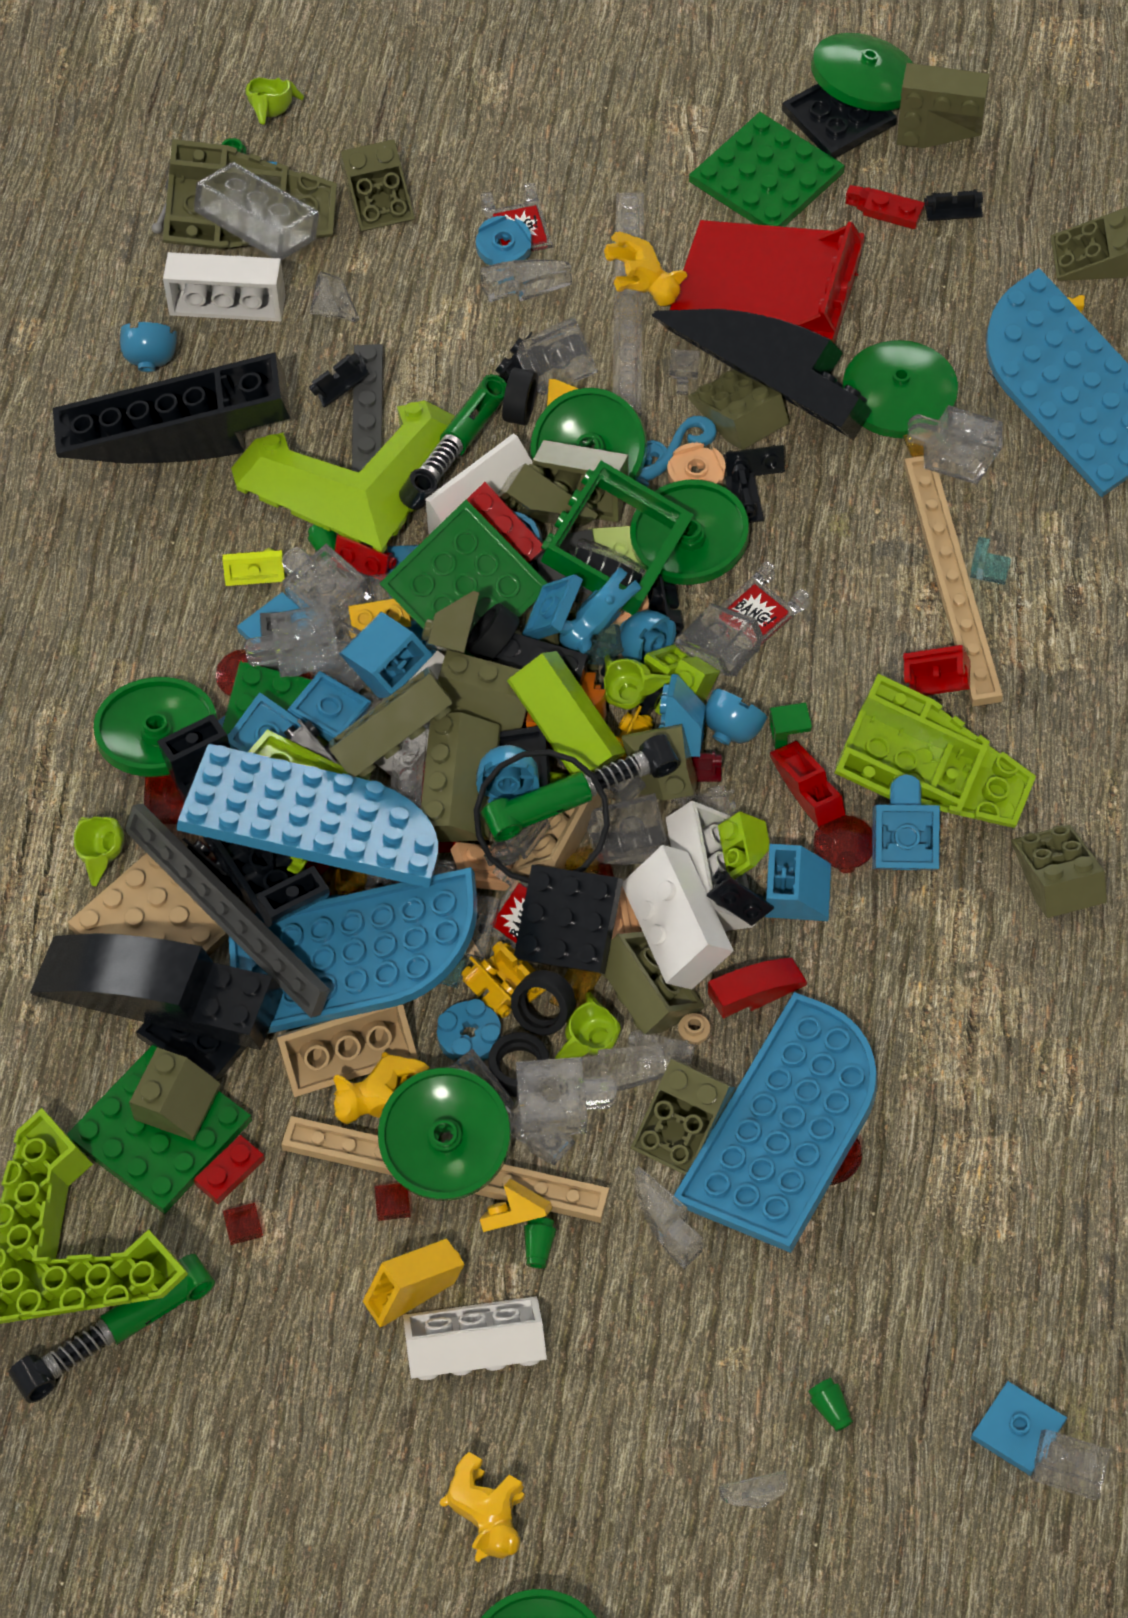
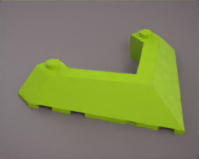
M426 400L397 406L400 428L359 473L289 450L283 432L255 439L231 467L232 475L238 491L247 494L248 491L259 496V500L276 508L281 505L290 509L291 514L322 527L327 531L332 530L355 542H364L373 546L374 550L384 553L388 548L387 542L391 536L397 535L406 522L408 514L414 510L402 503L399 497L401 487L411 472L419 469L436 448L437 444L440 443L441 434L455 416Z
M43 1108L38 1110L16 1131L14 1155L12 1160H8L1 1183L4 1189L0 1200V1324L164 1298L188 1275L184 1266L149 1229L123 1253H111L110 1256L94 1257L92 1254L68 1255L65 1259H56L68 1187L91 1167L93 1163Z

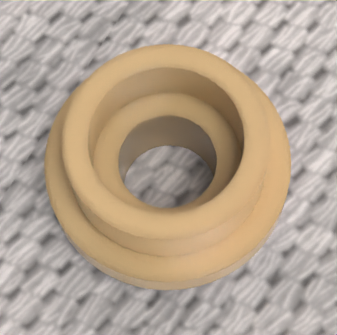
M691 1013L685 1015L678 1025L679 1036L690 1045L701 1044L710 1035V1023L701 1014ZM697 1025L700 1028L698 1030H691L689 1026Z

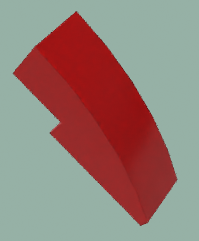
M797 741L770 752V758L787 787L817 827L845 815L842 795L827 781L825 770Z
M792 957L781 958L746 966L708 981V995L724 1019L747 1007L750 1011L758 1009L806 986L807 981Z

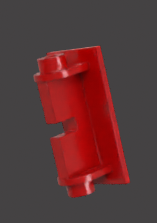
M337 535L334 562L380 581L387 576L388 568L393 569L395 567L397 559L393 557L392 553H381L370 548L368 545Z

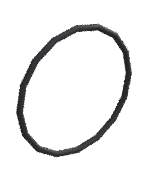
M550 749L524 751L499 763L481 784L474 807L476 838L487 859L509 878L528 883L529 877L511 872L494 858L481 833L480 807L486 788L503 768L524 757L549 755L573 763L591 778L602 799L604 826L597 848L581 867L573 871L584 872L600 854L610 827L608 798L596 775L575 757Z

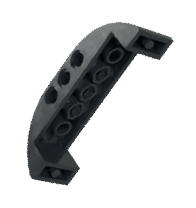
M214 714L157 741L166 766L184 803L207 745H222L230 748L228 736ZM203 836L245 904L267 927L326 899L330 894L328 886L314 866L308 869L304 867L302 872L294 874L287 870V867L292 862L290 856Z

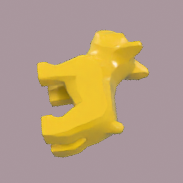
M620 231L615 232L611 239L616 243L607 244L604 254L607 261L618 259L625 263V273L627 276H616L614 280L616 291L622 292L625 289H631L643 293L649 292L657 305L668 306L673 304L680 293L681 282L687 277L686 271L665 272L656 257L653 246L648 241Z
M383 1052L380 1061L370 1075L362 1082L351 1083L343 1076L336 1074L333 1078L337 1089L334 1093L335 1116L344 1124H350L366 1114L380 1118L386 1102L398 1086L410 1077L430 1070V1067L415 1058H405Z
M468 1452L456 1466L455 1475L450 1483L448 1493L440 1500V1505L442 1507L449 1505L454 1512L472 1522L478 1528V1536L472 1544V1548L477 1549L475 1561L480 1562L487 1556L504 1559L508 1555L512 1556L519 1550L521 1540L512 1523V1509L514 1505L521 1503L525 1498V1494L521 1492L524 1488L523 1483L515 1477L508 1475L495 1489L475 1486V1481L481 1479L485 1474V1471L480 1468L483 1460Z

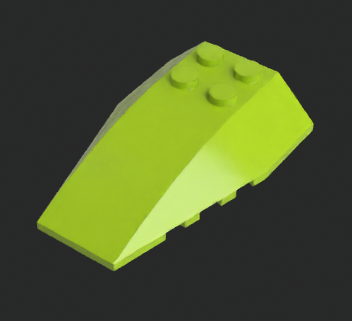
M877 674L842 749L834 773L890 799V786L893 780L901 775H912L921 784V805H939L942 812L1015 828L1036 776L1005 752L1000 754L989 745L990 741L981 734L978 737L964 727L965 722L957 716L952 718L941 709L943 706L934 699L881 674Z

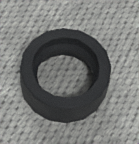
M515 367L511 370L502 408V417L505 422L524 426L528 424L537 391L538 378L535 371Z
M501 603L495 604L480 618L470 632L465 647L466 650L476 658L491 661L502 651L515 633L519 624L518 616Z
M547 970L534 971L527 975L517 985L511 997V1008L515 1019L523 1028L538 1035H550L562 1029L575 1010L576 1005L573 988L567 980L559 974ZM539 987L552 993L560 1007L558 1016L547 1018L536 1013L528 1002L527 993L529 989Z
M512 1032L498 1039L489 1052V1076L493 1085L503 1094L512 1097H527L537 1093L546 1084L550 1075L549 1052L545 1044L536 1036L526 1032ZM513 1051H526L532 1053L537 1058L538 1069L529 1077L513 1079L502 1073L500 1061L506 1054Z

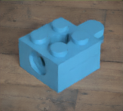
M901 775L893 780L890 786V805L873 806L872 870L935 871L939 869L940 806L921 805V784L912 775Z

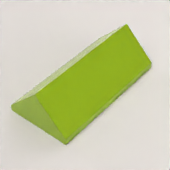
M557 651L541 653L507 680L554 751L575 757L593 773L596 768L601 769L604 765H608L625 755L626 751ZM560 759L571 775L582 772L573 763Z

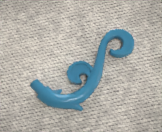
M703 416L687 418L677 429L668 448L658 441H647L645 465L650 466L643 467L636 481L648 487L650 484L647 481L660 476L666 471L668 461L673 457V452L680 447L686 430L698 427L702 429L703 434L699 436L689 434L687 437L689 443L698 442L703 443L704 446L711 444L717 434L716 426L712 420ZM653 456L658 458L654 464H652L651 458Z

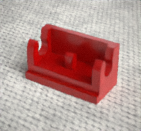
M963 645L903 654L904 682L909 683L908 687L925 696L970 689L971 661Z

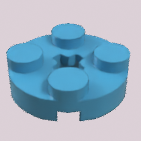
M506 216L492 217L483 222L478 229L476 236L477 254L481 260L491 265V268L496 271L517 266L531 255V232L528 226L517 218L513 221L506 219ZM499 239L504 241L510 240L508 245H499Z
M479 999L454 1004L438 1017L437 1039L439 1047L448 1058L454 1061L456 1058L465 1061V1064L483 1062L488 1059L493 1044L501 1038V1023L497 1014ZM466 1027L476 1029L474 1031L475 1036L472 1038L468 1035L462 1036L460 1033Z

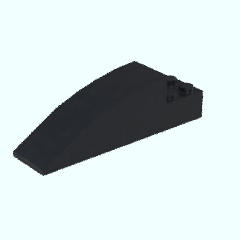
M727 309L654 311L652 317L670 332L732 369L781 393L783 399L853 441L872 412L866 405L867 399L861 396L859 391L847 384L844 387L834 376L830 375L843 352L830 339L811 330L780 319Z
M276 352L53 408L57 457L124 464L186 462L244 453L243 430L291 419L286 375Z
M91 933L53 936L30 993L34 996L261 1050L283 991L272 976L214 963L202 946L142 936Z

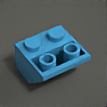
M380 612L339 653L378 698H386L402 687L433 656L412 631L383 612Z
M671 674L670 683L663 686V695H661L660 714L662 715L659 728L683 724L691 756L700 757L704 737L706 705L678 674Z
M770 844L766 901L773 905L774 909L765 917L828 921L831 863L800 845Z

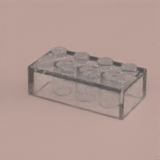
M235 162L196 183L194 211L251 246L266 253L271 258H281L283 260L316 240L319 211Z

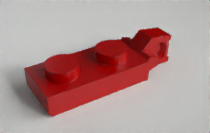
M850 185L846 192L845 204L857 207L858 210L863 212V216L911 229H916L925 206V202L874 188L871 189L870 187L863 188Z

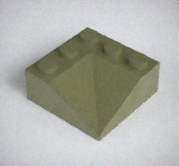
M907 63L901 93L897 145L927 148L981 136L990 74Z

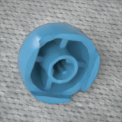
M138 322V328H130V323L121 327L120 350L128 362L138 366L139 371L154 372L155 368L162 367L171 361L177 343L176 330L170 333L169 326L152 322Z
M653 610L636 612L625 620L619 628V650L622 656L644 664L646 653L674 644L676 624L668 616Z
M716 689L709 697L705 707V721L707 726L715 732L712 737L729 746L731 741L741 744L754 739L767 720L766 714L752 704L749 707L741 702L742 698L727 691Z
M505 745L498 746L487 752L480 760L476 773L478 793L481 784L499 763L526 750L517 746ZM524 757L503 768L486 788L484 795L490 797L488 802L490 803L500 798H508L510 800L538 789L539 774L537 763L532 757Z

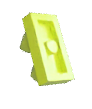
M268 547L262 552L223 554L222 561L226 586L285 582L282 550L275 551Z

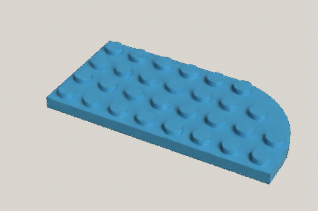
M1038 268L1009 288L996 304L986 333L988 362L994 377L1006 394L1098 495L1103 497L1128 479V363L1045 273Z
M207 745L177 822V831L425 888L430 887L438 855L437 835L428 817L408 798L384 786L381 782L369 781L348 774H340L313 766L309 767L288 762L283 759H275L252 752L231 749L222 745Z
M469 867L433 875L429 888L401 882L324 899L268 927L330 989L321 1015L310 1018L282 989L283 994L267 1034L402 1005L417 999L440 984L463 958L474 934L477 920V892L473 869ZM229 936L230 966L268 975Z
M796 992L793 993L672 1197L674 1205L792 1253L867 1121L876 1098L877 1070L874 1055L867 1038L850 1018L825 1003Z

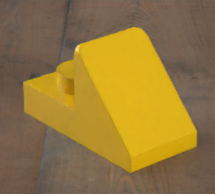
M509 1179L504 1185L509 1206H507L506 1202H500L487 1207L488 1211L480 1218L483 1232L545 1217L552 1210V1205L550 1201L520 1183Z

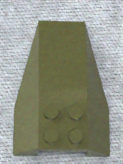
M172 139L163 243L222 249L333 236L337 183L303 171L301 173L288 169V166L277 163V165L261 160L262 157L251 153L249 156L238 152L237 148L228 145Z

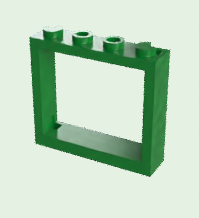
M601 460L594 471L589 469L581 481L585 485L583 490L579 491L576 489L568 502V505L572 507L568 513L562 511L554 525L558 528L556 534H548L541 546L545 553L540 562L566 577L573 574L583 579L581 586L592 592L598 591L609 580L610 577L559 548L596 487L602 488L671 529L639 583L642 588L622 607L624 611L633 615L640 608L694 514ZM619 584L620 589L624 590L625 588H627L626 586Z

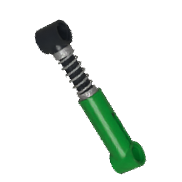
M490 374L482 379L478 387L441 434L440 443L437 444L422 466L411 472L401 487L399 497L405 506L418 510L426 505L425 499L435 492L438 486L437 483L444 475V472L448 470V467L451 466V463L455 461L458 455H462L503 402L507 385L503 378ZM475 410L479 411V414L474 418L472 413Z
M660 734L643 742L639 747V752L632 754V756H627L626 760L619 759L617 764L611 762L609 767L604 765L602 770L596 768L594 774L602 789L607 788L610 790V786L615 785L618 787V783H626L627 779L633 780L634 776L637 775L639 777L647 774L652 775L654 778L665 777L674 772L681 763L667 736ZM577 772L513 799L500 798L494 800L482 809L481 814L496 842H504L518 835L523 828L592 801V797L596 796L597 790L591 778L586 774H582V772Z
M190 1254L178 1260L184 1266L188 1275L164 1298L116 1305L99 1316L100 1321L96 1322V1327L90 1326V1331H82V1336H74V1341H66V1346L64 1347L58 1346V1351H50V1353L41 1358L32 1354L16 1362L11 1367L9 1376L26 1402L34 1403L46 1397L56 1385L54 1380L58 1379L60 1375L62 1376L64 1370L69 1372L70 1366L74 1365L77 1367L78 1361H85V1357L89 1354L93 1356V1352L97 1349L101 1351L100 1347L105 1344L109 1346L115 1342L118 1345L184 1302L196 1301L208 1294L214 1287L215 1280L198 1256Z

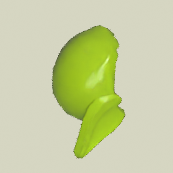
M254 78L245 88L248 101L254 108L259 123L265 125L267 117H277L283 114L291 105L292 96L300 100L304 99V95L291 81L281 80L280 78Z
M609 654L604 657L606 701L618 708L629 710L635 708L648 695L655 693L664 684L670 683V675L651 674L648 666L637 660L622 658L613 661Z
M81 817L77 822L78 825L74 832V848L78 857L85 863L90 883L93 887L98 885L108 864L114 861L122 852L125 842L123 829L118 820L112 817Z
M591 992L585 993L586 1003L577 1007L567 1021L565 1029L567 1042L555 1056V1061L558 1063L580 1058L586 1054H605L615 1046L621 1032L620 1023L607 1008L596 1000Z

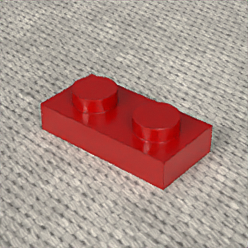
M240 1135L194 1178V1183L219 1205L265 1161L264 1154Z

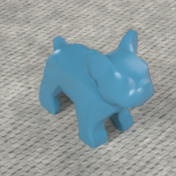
M618 568L598 591L592 592L582 603L576 613V619L565 621L559 637L562 646L583 654L590 651L593 635H598L606 630L620 616L622 607L642 588L637 581L632 582L624 590L620 589L619 584L627 575V572L622 568Z

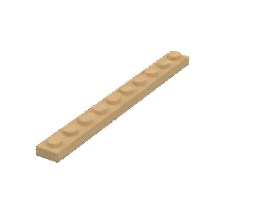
M934 455L906 458L904 468L954 645H963L971 661L970 689L967 690L971 705L974 707L1002 702L1003 694Z
M294 1116L290 1117L281 1144L283 1151L392 1175L382 1159L378 1135ZM504 1164L497 1176L486 1187L475 1193L476 1195L508 1202L504 1185L509 1179H512L550 1201L552 1205L550 1212L601 1223L609 1197V1188Z

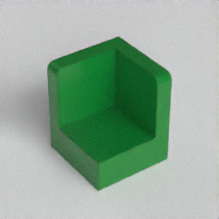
M806 703L770 708L769 727L775 750L787 745L788 735L811 731L812 725Z

